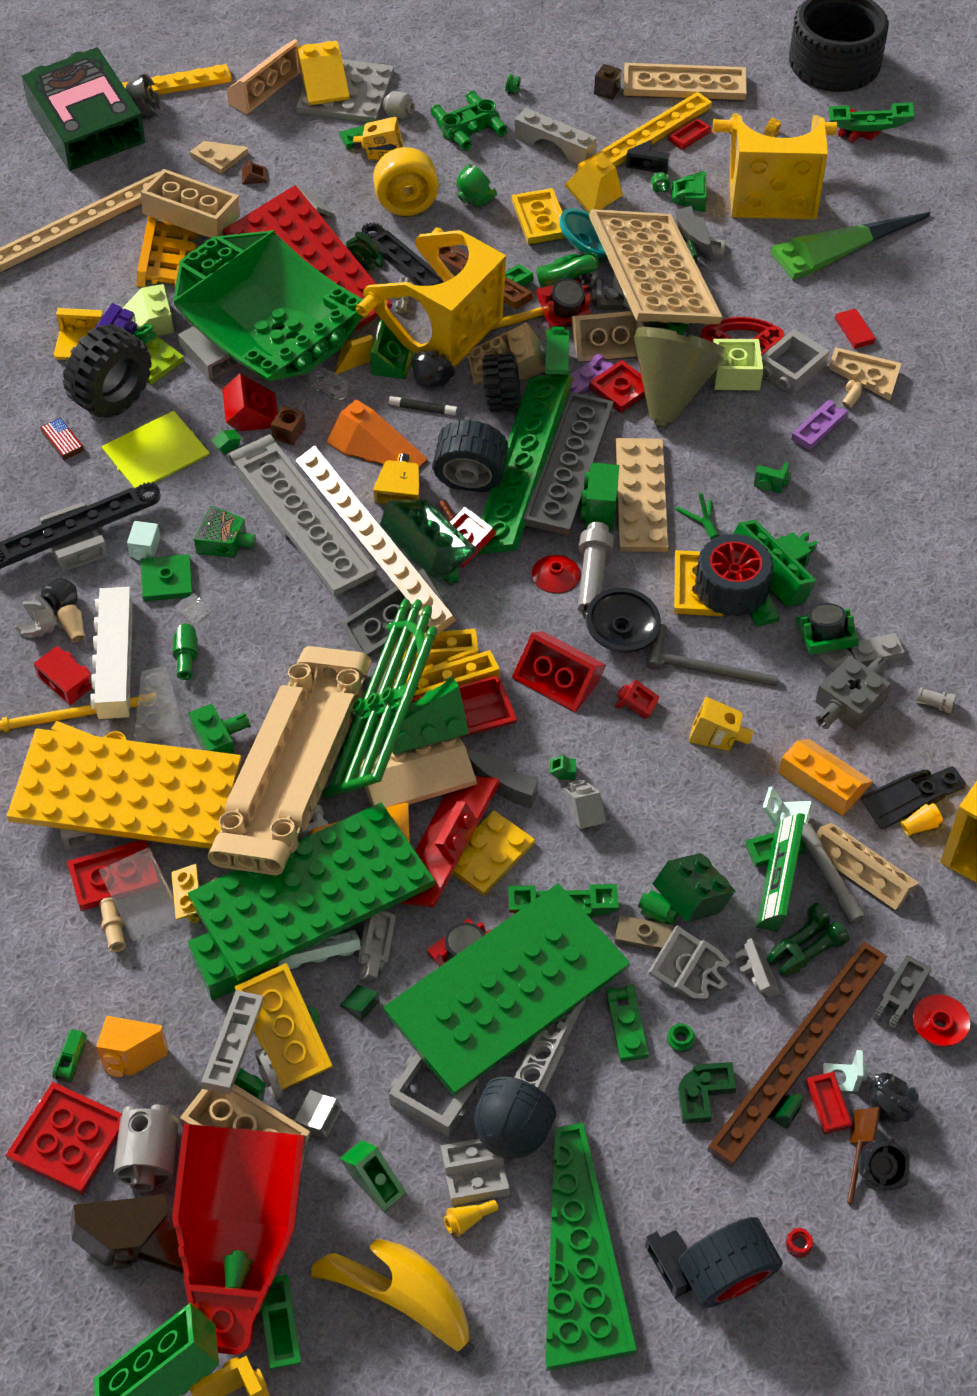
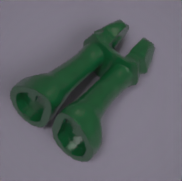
M813 903L807 910V923L790 937L782 939L779 945H774L767 956V960L771 965L777 964L788 954L792 957L779 971L785 978L800 972V969L807 967V963L820 953L831 947H842L850 940L849 934L842 924L837 921L830 924V916L820 903ZM824 931V933L817 940H815L805 949L801 950L800 946L803 943L814 937L816 934Z

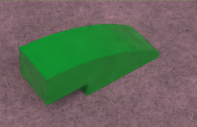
M288 1274L275 1276L261 1308L270 1370L301 1364Z

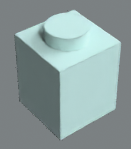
M134 521L127 541L131 558L141 561L143 558L155 557L161 539L158 524Z

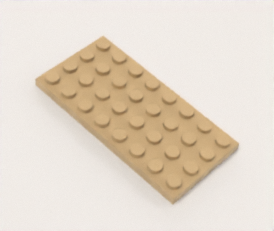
M591 209L589 218L636 321L679 322L684 324L702 323L705 325L721 323L722 315L671 214Z

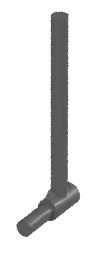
M664 624L660 625L659 633L653 643H651L646 667L658 670L666 663L776 686L778 676L667 654V650L663 645L667 626Z

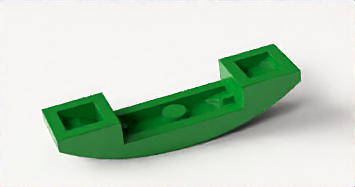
M913 102L892 103L891 110L850 112V105L829 106L830 122H837V127L852 131L887 130L914 120Z
M590 884L589 890H565L589 917L600 916L619 910L617 884ZM536 885L508 886L509 913L515 914L546 891H536Z

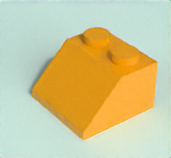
M106 1016L96 1046L104 1071L114 1077H123V1074L133 1076L167 1056L169 1051L162 1025Z

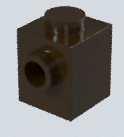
M603 64L595 75L594 94L613 100L621 89L622 69Z

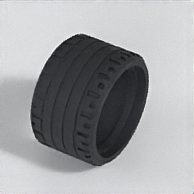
M805 0L799 5L795 13L789 52L790 67L801 80L822 90L843 92L868 85L878 76L881 70L889 28L887 15L873 0ZM829 39L845 40L848 42H838Z

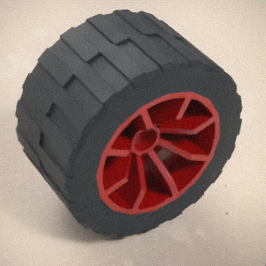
M725 534L713 538L704 545L699 554L695 580V590L698 593V598L707 608L726 616L747 615L758 610L765 603L769 593L773 572L771 553L758 540L746 535Z
M757 1217L741 1219L716 1230L693 1244L678 1260L703 1308L718 1306L747 1293L777 1273L783 1264Z

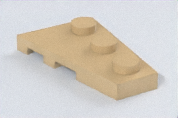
M835 347L829 369L849 380L859 381L862 387L890 401L902 363Z

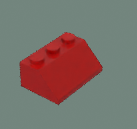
M544 631L532 632L512 678L577 712L598 685L606 664Z

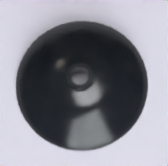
M612 588L605 590L595 596L587 608L586 626L590 635L598 644L611 651L620 653L640 651L648 647L656 639L660 630L661 618L656 605L646 595L633 589Z

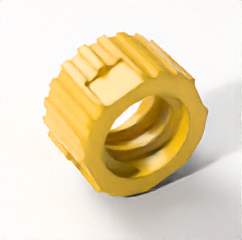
M772 117L765 128L764 135L775 137L781 128L782 122Z

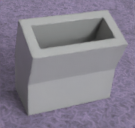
M310 1090L294 1122L309 1130L311 1134L327 1139L342 1110V1106L337 1098Z

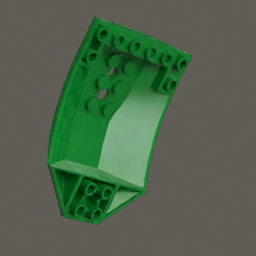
M275 230L212 237L179 261L173 302L186 319L207 339L238 363L269 382L307 374L340 350L362 319V316L356 311V305L363 299L323 275L289 247L276 234ZM276 326H284L282 330H273Z

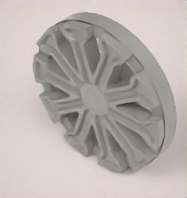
M264 1048L258 1049L254 1053L261 1078L266 1083V1088L269 1089L275 1101L280 1100L284 1095L281 1085L277 1080L274 1068L272 1069V1063Z

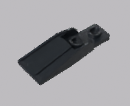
M953 766L931 774L929 770H921L898 778L861 796L860 799L878 827L885 829L910 817L923 805L935 804L944 799L946 795L965 788L966 782Z

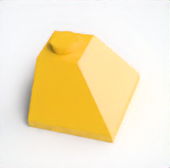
M603 152L587 161L564 185L588 213H590L591 209L602 210L623 196L616 167Z

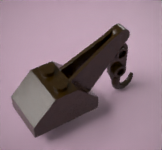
M166 1195L76 1204L73 1206L70 1221L72 1241L104 1266H113V1269H124L140 1259L184 1274L182 1260L178 1252L179 1244L176 1228H174L173 1222L167 1218Z

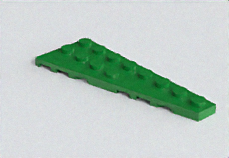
M584 1123L555 1127L546 1371L634 1355L637 1351Z

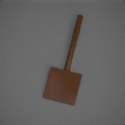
M880 1107L857 1109L854 1113L849 1143L857 1144L847 1199L848 1205H852L859 1172L858 1157L863 1144L876 1139Z

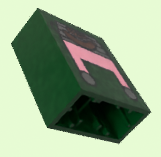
M98 47L85 52H75L64 60L48 66L35 67L29 73L21 75L27 105L69 171L145 143L141 112Z

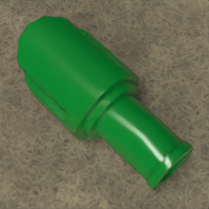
M187 623L181 624L176 629L173 637L172 654L175 660H177V677L181 680H189L193 677V661L198 656L196 630Z

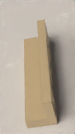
M829 823L819 828L817 835L834 867L893 909H899L908 893L918 887L919 882L835 824Z

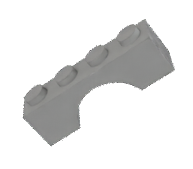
M525 108L515 118V138L531 145L539 139L550 140L562 149L567 160L576 164H580L596 154L597 137L528 108Z

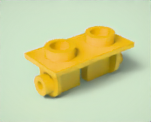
M197 864L172 872L176 919L179 920L186 917L190 923L200 921L199 915L188 899V892L199 887Z

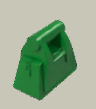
M706 171L688 175L672 182L673 203L685 205V207L692 206L693 210L701 212L706 211Z

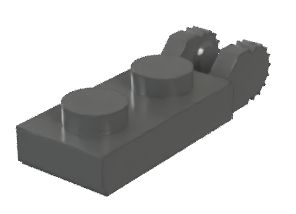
M906 955L883 993L881 1003L873 1019L879 1022L889 1005L897 1010L890 1019L888 1027L895 1030L903 1014L906 1015L932 968Z

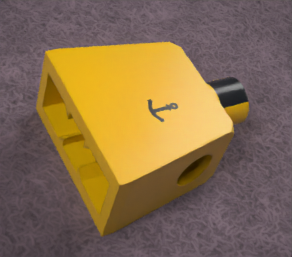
M405 453L399 454L397 461L388 460L384 463L373 489L374 503L419 508V465L411 463L412 457Z

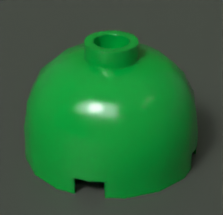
M469 163L458 174L456 187L459 193L457 196L464 204L468 202L473 206H484L498 194L495 188L491 190L489 187L491 181L477 166L474 165L471 168V163Z

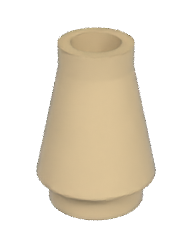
M75 605L62 607L58 611L57 620L70 637L71 642L76 643L85 640L86 636L84 634L81 610L77 609Z

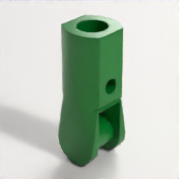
M73 1029L69 1030L61 1054L53 1069V1079L57 1080L58 1077L65 1078L67 1082L71 1083L73 1081L88 1038L84 1032ZM64 1062L71 1063L69 1067L63 1066Z

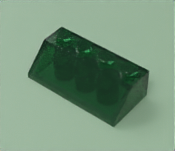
M427 499L387 500L380 527L429 576L449 575L476 553L477 548Z

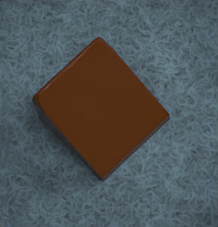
M247 161L241 170L242 184L267 183V168Z

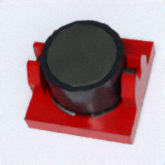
M564 278L558 280L552 286L536 290L537 298L550 330L552 327L572 326L571 316L592 315L589 309L590 293H587V285L582 286L578 280Z
M468 918L463 923L452 926L446 936L427 949V954L440 967L490 932V930L486 932L482 922L476 925Z

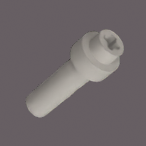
M601 522L590 523L587 530L583 531L580 535L579 552L584 556L578 611L582 614H586L592 599L602 592L605 561L613 552L614 537L609 533V527Z

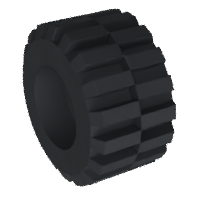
M513 352L484 355L482 362L483 383L489 411L493 413L519 410L521 390L516 356Z

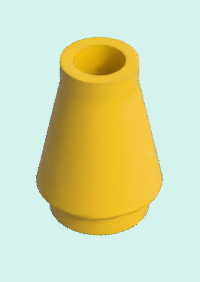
M925 804L906 820L902 821L901 827L907 836L915 833L938 828V824L943 822V818L935 804Z

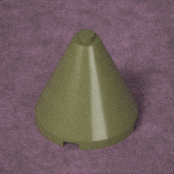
M639 327L636 330L634 341L649 417L654 421L653 425L667 428V424L674 423L724 361L726 349L719 344L693 335L686 337L676 334V331Z

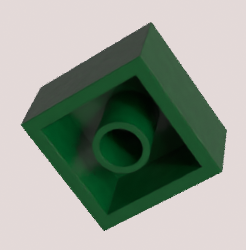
M702 853L668 860L652 883L686 923L719 914L736 892L729 884L728 879L721 875L711 864L709 858Z

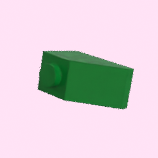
M361 1140L340 1158L352 1179L382 1211H386L406 1193L377 1146Z

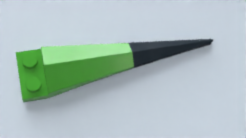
M931 212L791 238L790 242L772 246L770 253L792 280L799 279L821 270L843 256L883 236L928 218Z

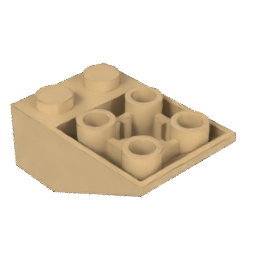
M527 322L475 347L468 354L474 385L484 384L482 362L484 355L513 352L517 359L520 380L529 379L545 371L539 338Z

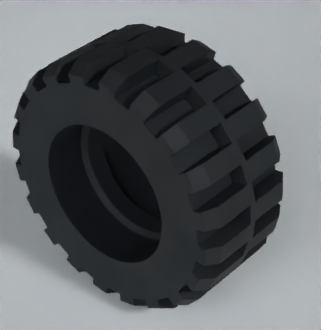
M102 325L97 327V330L92 329L87 332V336L81 337L78 340L77 346L73 347L70 351L71 355L65 362L66 369H63V385L67 396L72 401L96 417L107 418L123 413L125 408L128 409L132 406L131 403L134 400L137 401L140 397V392L147 385L146 380L150 377L149 369L152 368L149 349H147L144 342L120 326Z

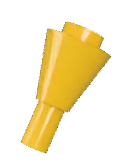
M493 1199L479 1206L448 1208L444 1217L445 1227L450 1234L454 1233L456 1237H460L479 1222L482 1217L498 1211V1204Z

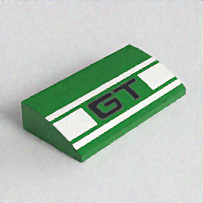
M803 813L791 815L780 821L775 827L756 928L778 932L787 915L805 814Z

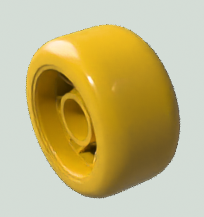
M402 147L389 151L378 161L374 169L373 183L376 197L381 206L392 214L398 216L420 214L434 203L438 195L439 180L436 167L432 159L418 149Z

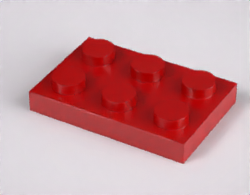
M146 840L135 841L67 861L80 911L99 906V902L105 898H114L117 901L160 888Z

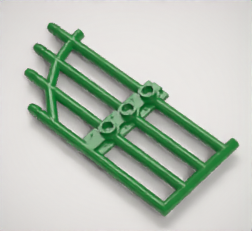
M404 599L400 604V610H398L394 622L387 624L386 628L389 635L364 699H357L352 706V715L354 716L352 721L353 727L328 788L323 789L322 797L325 799L382 781L437 635V628L434 626H430L425 635L429 619L432 615L431 606L424 607L421 617L416 624L423 603L419 599L413 602L407 619L410 601ZM410 638H411L410 644H409L408 649H407V651H406L405 657H404L403 662H402V664H401V667H400V670H399L398 675H397V677H396L395 683H394V685H393V688L391 689L392 684H393L394 679H395V676H396L397 671H398V669H399L400 663H401L402 658H403V656H404L405 650H406L407 645H408V643H409V640H410ZM417 652H418V656H417V659H416L415 664H414V666H413V669H412V672H411L410 677H409V679H408V682H407V684H405L406 681H407L408 675H409V673H410V670H411V668H412L413 662H414V660H415L416 654H417ZM395 710H396V714H395V716H394V719H393V721H392V724H391V727H390V729H389L388 735H387V737H386V740H385V742H384L383 748H382L381 753H380V755H379V758H378V761H377V763H376L375 769H374L373 773H371L372 770H373L374 764H375V762H376V759H377V757H378L379 751H380V749H381L382 743H383V741H384V738H385V736H386L387 730H388L389 725H390V723H391L392 717H393L394 712H395ZM380 716H381L380 722H379L378 727H377V729H376L375 735H374L373 740H372V742H371L370 748H369L368 753H367V755H366V758H365V761H364L363 766H362V768H361L360 774H359V776H358V778H357V775H358V772H359L360 767H361V765H362L363 759H364V757H365V754H366L367 749H368V747H369L370 741H371L372 736H373V734H374L375 728H376L377 723H378V721H379V718H380Z

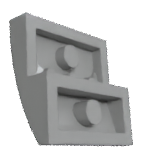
M479 1139L440 1145L451 1206L510 1196L503 1158L488 1151Z

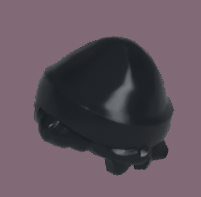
M437 350L432 352H416L411 362L416 383L423 388L444 386L456 372L451 361H448L444 354L439 355Z
M875 1074V1080L869 1088L870 1108H881L879 1122L886 1124L909 1121L920 1106L918 1103L919 1094L916 1093V1089L908 1087L905 1081L893 1074Z
M893 1138L874 1139L868 1142L859 1154V1173L868 1187L875 1191L901 1189L908 1184V1177L910 1175L909 1152L906 1147H901Z

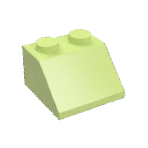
M164 284L141 288L123 307V309L134 312L137 328L151 324L153 326L152 332H155L157 336L174 333Z
M714 339V343L726 349L724 361L713 373L714 390H760L763 364L759 339Z

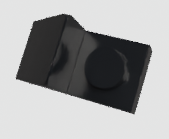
M649 140L627 150L626 168L667 174L670 153L651 151L652 140Z

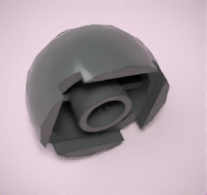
M147 74L131 79L125 88L140 110L143 118L157 115L156 108L160 110L161 105L158 91L154 92L152 85L155 84Z

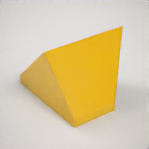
M372 335L357 337L344 343L340 350L335 374L371 362Z

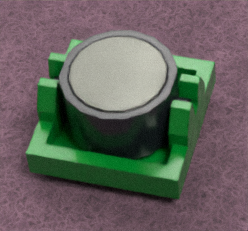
M822 603L812 607L808 615L796 617V627L810 655L859 646V637L855 631L854 617L850 614V609H843L841 606L832 603Z

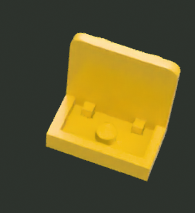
M58 308L56 316L60 331L54 350V358L56 360H66L71 355L70 351L73 347L77 346L78 340L81 337L87 336V332L96 327L103 316V311Z
M247 1356L241 1359L235 1357L223 1364L222 1369L209 1376H204L190 1388L192 1396H225L243 1386L248 1396H270L260 1369L253 1371Z

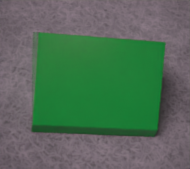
M381 320L379 321L370 352L371 375L406 379L413 352L407 349L384 321Z

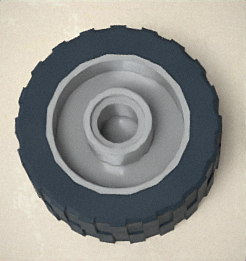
M458 420L449 423L441 429L438 436L432 465L434 475L449 488L489 492L491 488H497L502 482L509 449L508 441L497 428L481 421Z

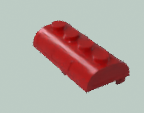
M493 676L459 686L469 734L459 736L460 738L517 723L516 715L501 678ZM423 696L413 698L411 704Z

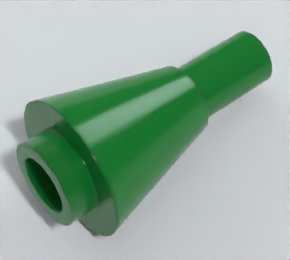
M234 1250L230 1251V1255L223 1257L226 1287L242 1289L254 1262L251 1258H248V1253Z

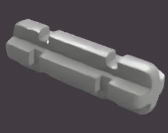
M401 277L398 283H410L411 280L408 277ZM409 296L396 298V313H406Z

